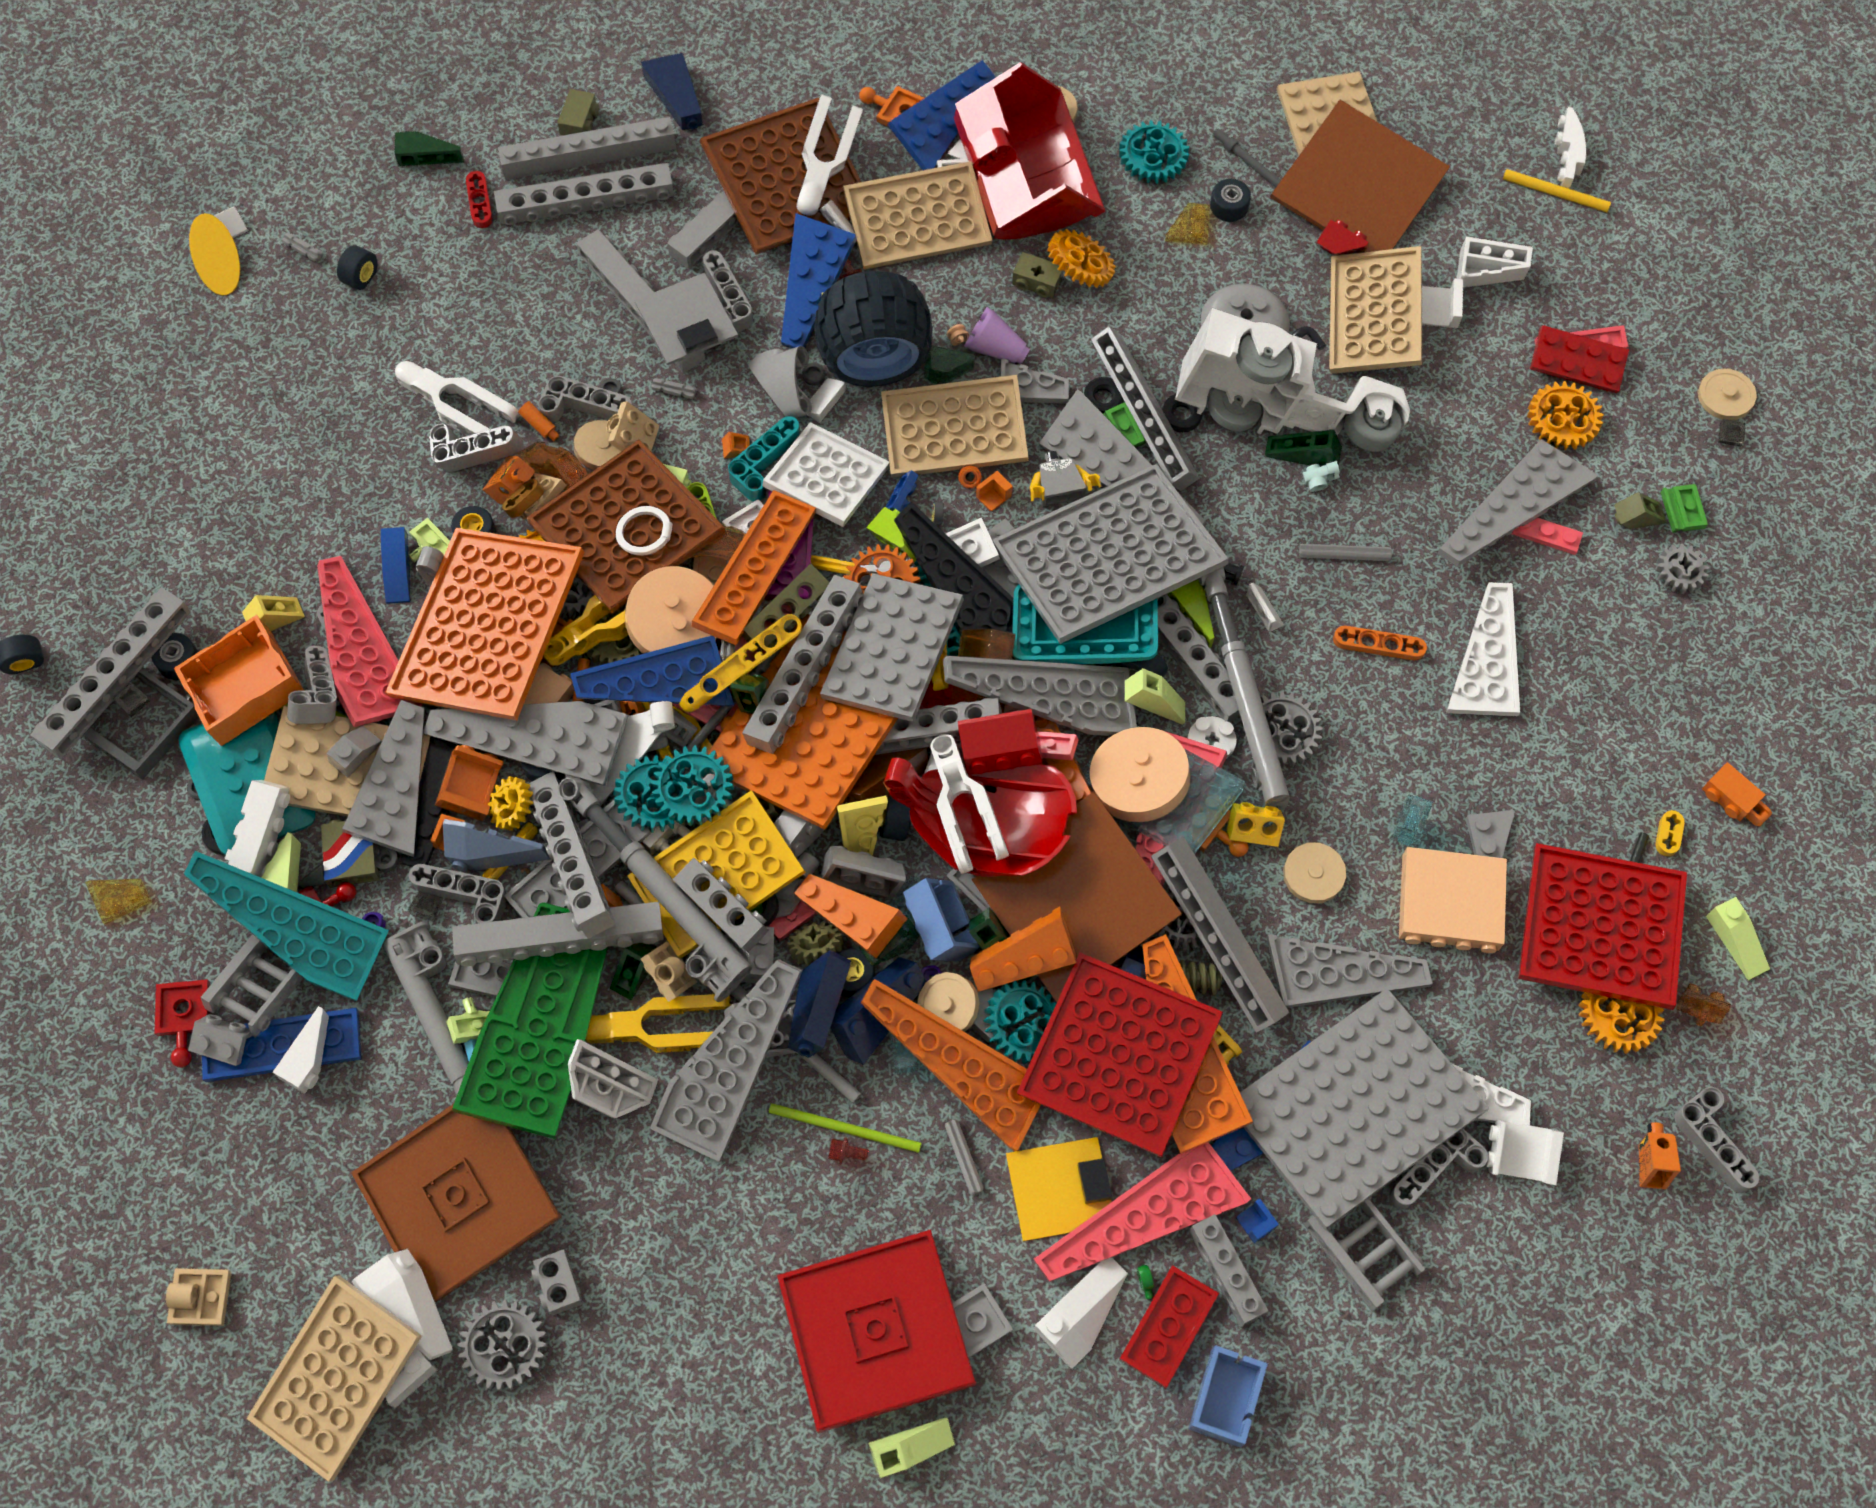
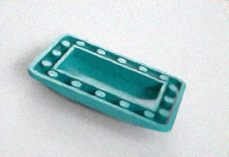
M1017 585L1014 589L1013 657L1019 661L1065 664H1105L1152 659L1158 653V599L1156 598L1060 644L1021 586Z
M275 712L223 746L206 731L203 723L186 729L179 735L178 741L217 846L224 855H226L228 849L231 850L235 845L236 838L233 833L239 821L244 819L245 815H242L241 810L251 781L265 779L279 726V720ZM287 806L282 817L284 819V826L277 839L285 837L287 832L293 834L311 826L316 818L315 811Z

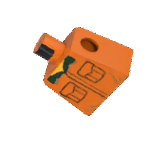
M508 456L490 478L483 491L497 503L503 504L518 488L531 479L535 470L520 457Z
M1650 1123L1647 1125V1135L1639 1144L1640 1187L1667 1189L1681 1171L1676 1137L1673 1134L1664 1133L1663 1124Z

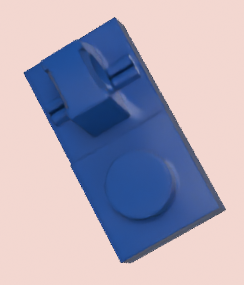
M912 470L902 475L885 507L892 511L897 509L901 513L910 503L906 497L907 495L910 496L916 489L917 484L915 482L919 475Z

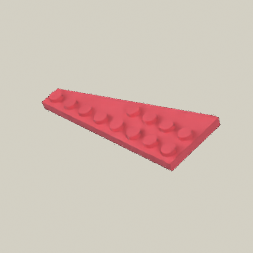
M1208 1142L1183 1154H1177L1035 1257L1034 1261L1047 1280L1051 1282L1197 1224L1214 1214L1217 1216L1248 1203L1251 1198Z

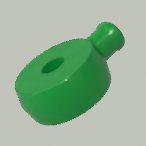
M1141 1265L1137 1267L1139 1282L1142 1290L1145 1292V1298L1152 1299L1154 1298L1152 1291L1154 1283L1148 1265Z

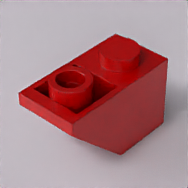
M1337 219L1336 222L1333 220L1329 221L1316 244L1318 247L1336 256L1365 250L1369 246V242L1366 241L1367 236L1357 230L1355 233L1347 229L1348 225Z

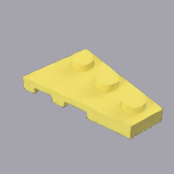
M886 796L837 805L843 847L849 851L857 853L867 852L871 856L873 855L877 842L878 828L882 825L883 811L887 808L888 804Z

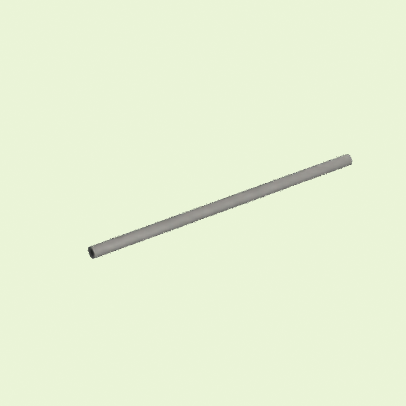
M619 882L614 888L630 905L644 903L641 897L625 882ZM696 949L688 953L687 956L690 957ZM701 960L700 967L703 969L704 964ZM740 985L731 993L739 1002L748 994ZM818 1054L810 1058L799 1055L853 1104L862 1095Z

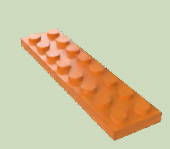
M773 490L693 618L691 627L737 645L744 633L745 626L752 620L814 517L816 507Z

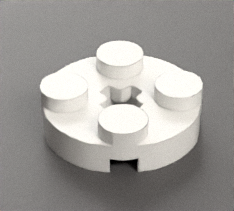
M1219 717L1198 718L1189 730L1188 739L1209 745V741L1205 740V736L1215 735V739H1218L1219 742H1215L1214 745L1210 746L1226 750L1228 758L1233 753L1237 741L1233 725Z

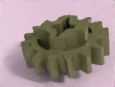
M813 922L809 927L803 925L802 931L795 930V936L789 937L788 948L792 960L796 959L798 964L805 961L806 966L829 950L834 952L842 951L841 945L844 944L840 931L832 924L826 926L825 922H822L820 925Z

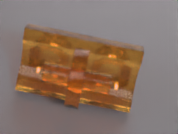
M1692 983L1687 986L1676 1005L1677 1010L1696 1017L1695 1024L1701 1027L1705 1021L1721 1024L1724 1016L1731 1008V1004L1725 1002L1724 994L1711 992L1709 996L1701 994L1700 986Z

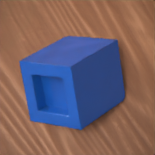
M1260 1198L1236 1217L1254 1244L1275 1230L1279 1225Z

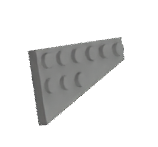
M401 700L342 830L344 833L414 857L425 711L423 707Z
M1267 935L1279 996L1286 1008L1378 995L1387 988L1393 993L1431 987L1433 984L1427 960L1400 955L1389 956L1375 951L1365 952L1351 947L1320 942L1310 943L1296 938L1285 939L1279 938L1277 935Z

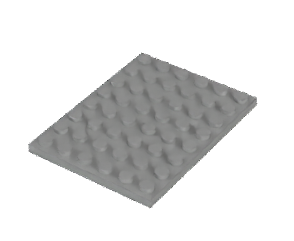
M1157 464L992 539L999 556L1060 644L1228 565V557Z
M1388 988L1240 1092L1253 1120L1252 1124L1243 1128L1324 1230L1339 1221L1489 1109L1482 1098Z

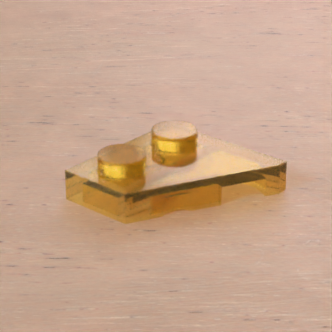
M1188 203L1167 232L1165 241L1207 245L1210 204Z
M142 879L88 880L85 882L104 925L152 903Z

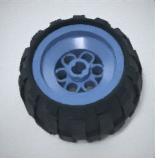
M886 271L861 272L839 280L822 294V300L819 302V308L816 311L815 317L816 344L824 364L827 365L829 372L834 373L835 378L863 387L884 386L911 376L926 363L932 342L933 327L931 314L923 294L913 281L907 280V277Z

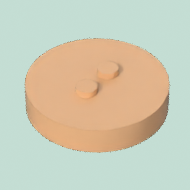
M678 566L658 568L644 575L632 588L625 610L626 629L633 644L644 654L712 636L691 627L693 618L713 588V584L700 573Z
M1136 727L1114 734L1097 749L1090 765V781L1093 792L1112 816L1129 822H1146L1167 815L1182 802L1190 786V767L1184 748L1173 736L1155 728Z

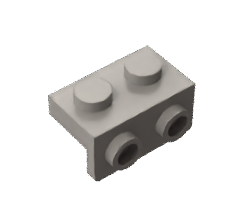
M206 1015L195 1021L188 1051L237 1066L241 1063L246 1039L252 1035L250 1029L245 1028L246 1026L242 1023H229L223 1021L220 1016Z

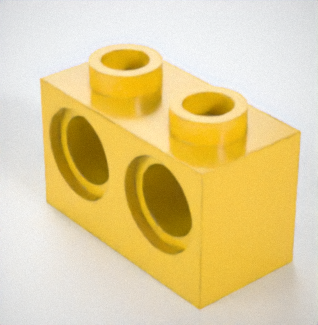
M1248 802L1233 803L1226 830L1230 840L1278 847L1285 819L1281 810L1274 806L1257 807ZM1241 819H1249L1246 823H1239ZM1273 822L1271 826L1263 827L1265 823Z

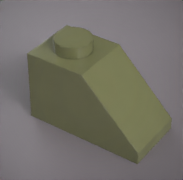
M1640 492L1614 504L1617 512L1615 513L1617 522L1629 529L1667 523L1660 502Z

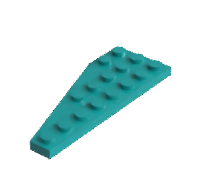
M197 851L194 852L184 872V876L306 981L357 1002L389 930Z

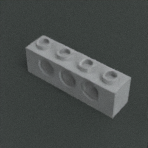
M693 858L672 880L743 950L749 952L769 931L763 925L766 920L756 910L751 913L746 908L749 903L739 893L734 896L729 891L732 886L722 877L717 879L712 874L714 869L705 860L700 863L697 859ZM705 881H710V887L706 891L701 892V885ZM722 898H727L726 906L718 909V902ZM739 915H744V922L741 925L736 926V918Z
M1216 1214L1193 1225L1189 1233L1240 1327L1264 1316L1268 1309Z

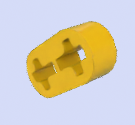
M1667 811L1659 821L1656 849L1663 856H1673L1681 846L1685 822L1683 816L1677 811ZM1670 818H1673L1674 823H1676L1672 830H1669L1670 822L1668 820ZM1668 836L1671 837L1670 845L1672 847L1670 849H1667L1666 844H1664Z

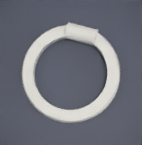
M637 507L627 512L620 519L616 528V539L620 547L628 553L640 556L653 554L670 541L673 524L670 522L667 514L656 507ZM640 515H653L663 522L661 537L655 543L645 547H635L627 543L623 536L627 523Z

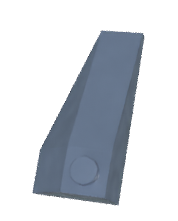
M444 819V855L456 870L463 872L467 869L478 871L551 859L545 846L541 843L516 836H511L509 840L505 836L498 834L495 830L489 829L488 833L475 830L474 824Z

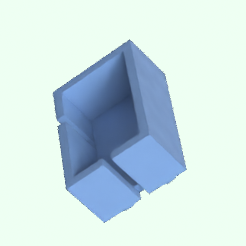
M925 878L903 892L906 906L914 918L915 928L924 942V950L931 960L958 962L981 948L969 933V928L954 938L952 936L969 925V918L953 881Z
M1215 1345L1210 1352L1188 1429L1241 1448L1247 1440L1252 1422L1248 1418L1254 1414L1268 1363L1245 1355L1239 1360V1364L1234 1363L1239 1353Z

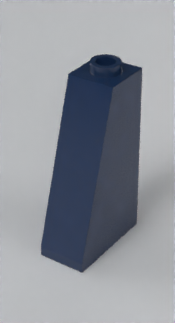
M683 53L641 62L644 79L682 130H693L698 128V126H703L701 109Z
M829 950L802 970L788 1043L789 1049L807 1058L824 1049L851 960Z

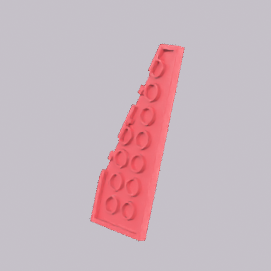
M337 556L319 560L317 568L329 661L336 695L353 727L392 718L402 699L389 697L385 692L399 660L343 558ZM403 700V701L412 703V704L417 705V706H420V707H422V705H423L422 703H419V702H413V701Z

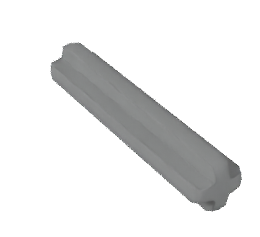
M957 1119L945 1123V1128L971 1195L979 1194L983 1191V1185L961 1126Z

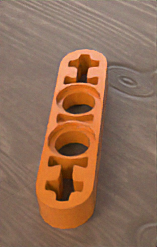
M1352 626L1338 627L1333 636L1334 644L1341 649L1413 661L1422 659L1427 650L1425 641L1418 637ZM1342 633L1347 634V641H1342V637H1340ZM1355 635H1359L1357 639V644L1354 643ZM1362 638H1372L1374 645L1365 646L1362 643ZM1394 641L1398 648L1396 650H1389L1385 642ZM1403 642H1404V643H1406V644H1405V647H1406V648H1405L1404 651H1401V649H1402V647H1403ZM1413 645H1417L1418 653L1413 652Z

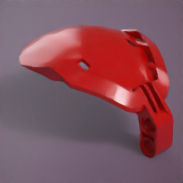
M892 758L884 779V785L890 796L897 802L910 808V820L914 829L937 855L954 870L959 871L937 808V802L943 787L938 769L930 770L920 778L909 761L902 758ZM1035 764L982 774H968L970 779L983 787L987 785L997 788L996 793L986 792L992 804L1009 856L998 861L996 860V854L986 833L988 831L980 816L973 794L962 793L954 799L952 807L973 865V870L966 873L982 877L1024 876L1049 863L1064 848L1071 837L1070 835H1064L1069 815L1077 813V805L1070 782L1056 767Z

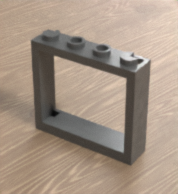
M144 666L135 677L183 709L182 714L139 761L91 728L82 735L83 739L141 780L146 777L178 741L179 735L184 730L189 729L199 717L195 710L194 701L190 696L187 695L184 698L179 694L180 690L171 683L164 684L161 682L162 678L152 670L147 672L143 669Z

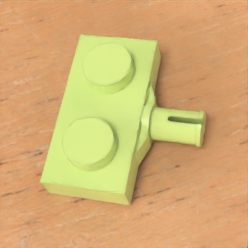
M426 518L409 531L419 547L408 554V556L415 563L419 559L422 548L425 546L436 548L445 554L450 540Z
M471 997L469 999L465 998L462 1001L466 1013L450 1016L447 1020L454 1044L477 1039L490 1012L476 1010L473 998Z

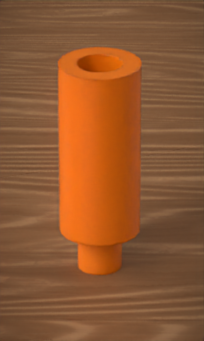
M530 401L526 402L519 409L518 413L544 438L549 437L553 442L559 438L560 435L555 431L556 426Z

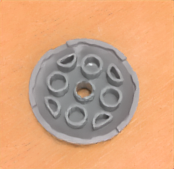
M1233 284L1218 290L1207 300L1201 313V327L1211 309L1214 308L1240 318L1247 317L1250 319L1249 321L1255 323L1264 322L1276 325L1289 333L1290 329L1289 315L1282 301L1271 291L1253 284Z

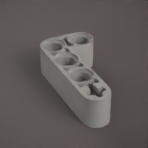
M708 251L703 256L704 271L724 306L736 332L748 329L753 324L752 308L721 253L718 251Z
M554 376L547 382L538 405L540 411L552 423L560 420L566 407L609 420L618 413L622 402L628 401L630 404L632 402L625 395L566 377Z
M437 424L430 431L431 458L446 472H455L515 455L522 450L524 444L523 439L507 425L459 438L445 424Z
M310 646L305 650L304 662L307 690L294 691L288 697L287 718L295 724L329 723L335 719L337 695L328 652L321 646Z
M417 864L410 869L408 877L417 891L476 904L474 918L477 924L501 921L507 902L504 895L507 893L500 881L425 864ZM444 881H452L448 887H441ZM468 886H476L474 891L470 893L465 892ZM500 891L497 897H489L491 892ZM493 914L489 921H481L484 915Z
M1715 1087L1705 1088L1675 1112V1122L1728 1186L1735 1192L1744 1193L1758 1184L1759 1174L1710 1116L1722 1107L1724 1095ZM1704 1096L1711 1099L1713 1106L1706 1104ZM1685 1111L1693 1115L1694 1121L1687 1119ZM1703 1132L1710 1135L1711 1142L1704 1139ZM1721 1153L1728 1156L1729 1163L1722 1160ZM1735 1166L1738 1167V1168H1737L1736 1170H1734V1171L1731 1170V1169H1732L1733 1167H1735ZM1742 1176L1746 1178L1744 1182H1742L1740 1179L1742 1178Z
M1462 1129L1454 1135L1459 1141V1146H1454L1447 1140L1417 1162L1391 1190L1389 1195L1390 1203L1395 1208L1401 1210L1410 1207L1452 1160L1467 1172L1474 1173L1479 1171L1488 1162L1487 1150L1468 1132ZM1470 1153L1476 1155L1479 1159V1164H1473L1469 1160L1468 1155ZM1438 1154L1442 1158V1164H1436L1432 1160L1431 1155ZM1415 1172H1421L1425 1176V1183L1416 1180ZM1409 1186L1413 1190L1402 1200L1399 1196Z

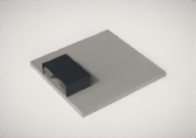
M705 273L634 300L667 365L738 337L732 322Z

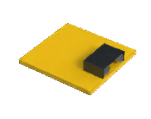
M1098 1137L1006 1153L1023 1241L1070 1233L1111 1203L1112 1194Z

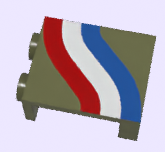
M332 820L328 824L321 825L324 880L330 888L338 887L343 882L360 884L380 881L379 870L375 865L374 843L344 833L342 828L346 821Z

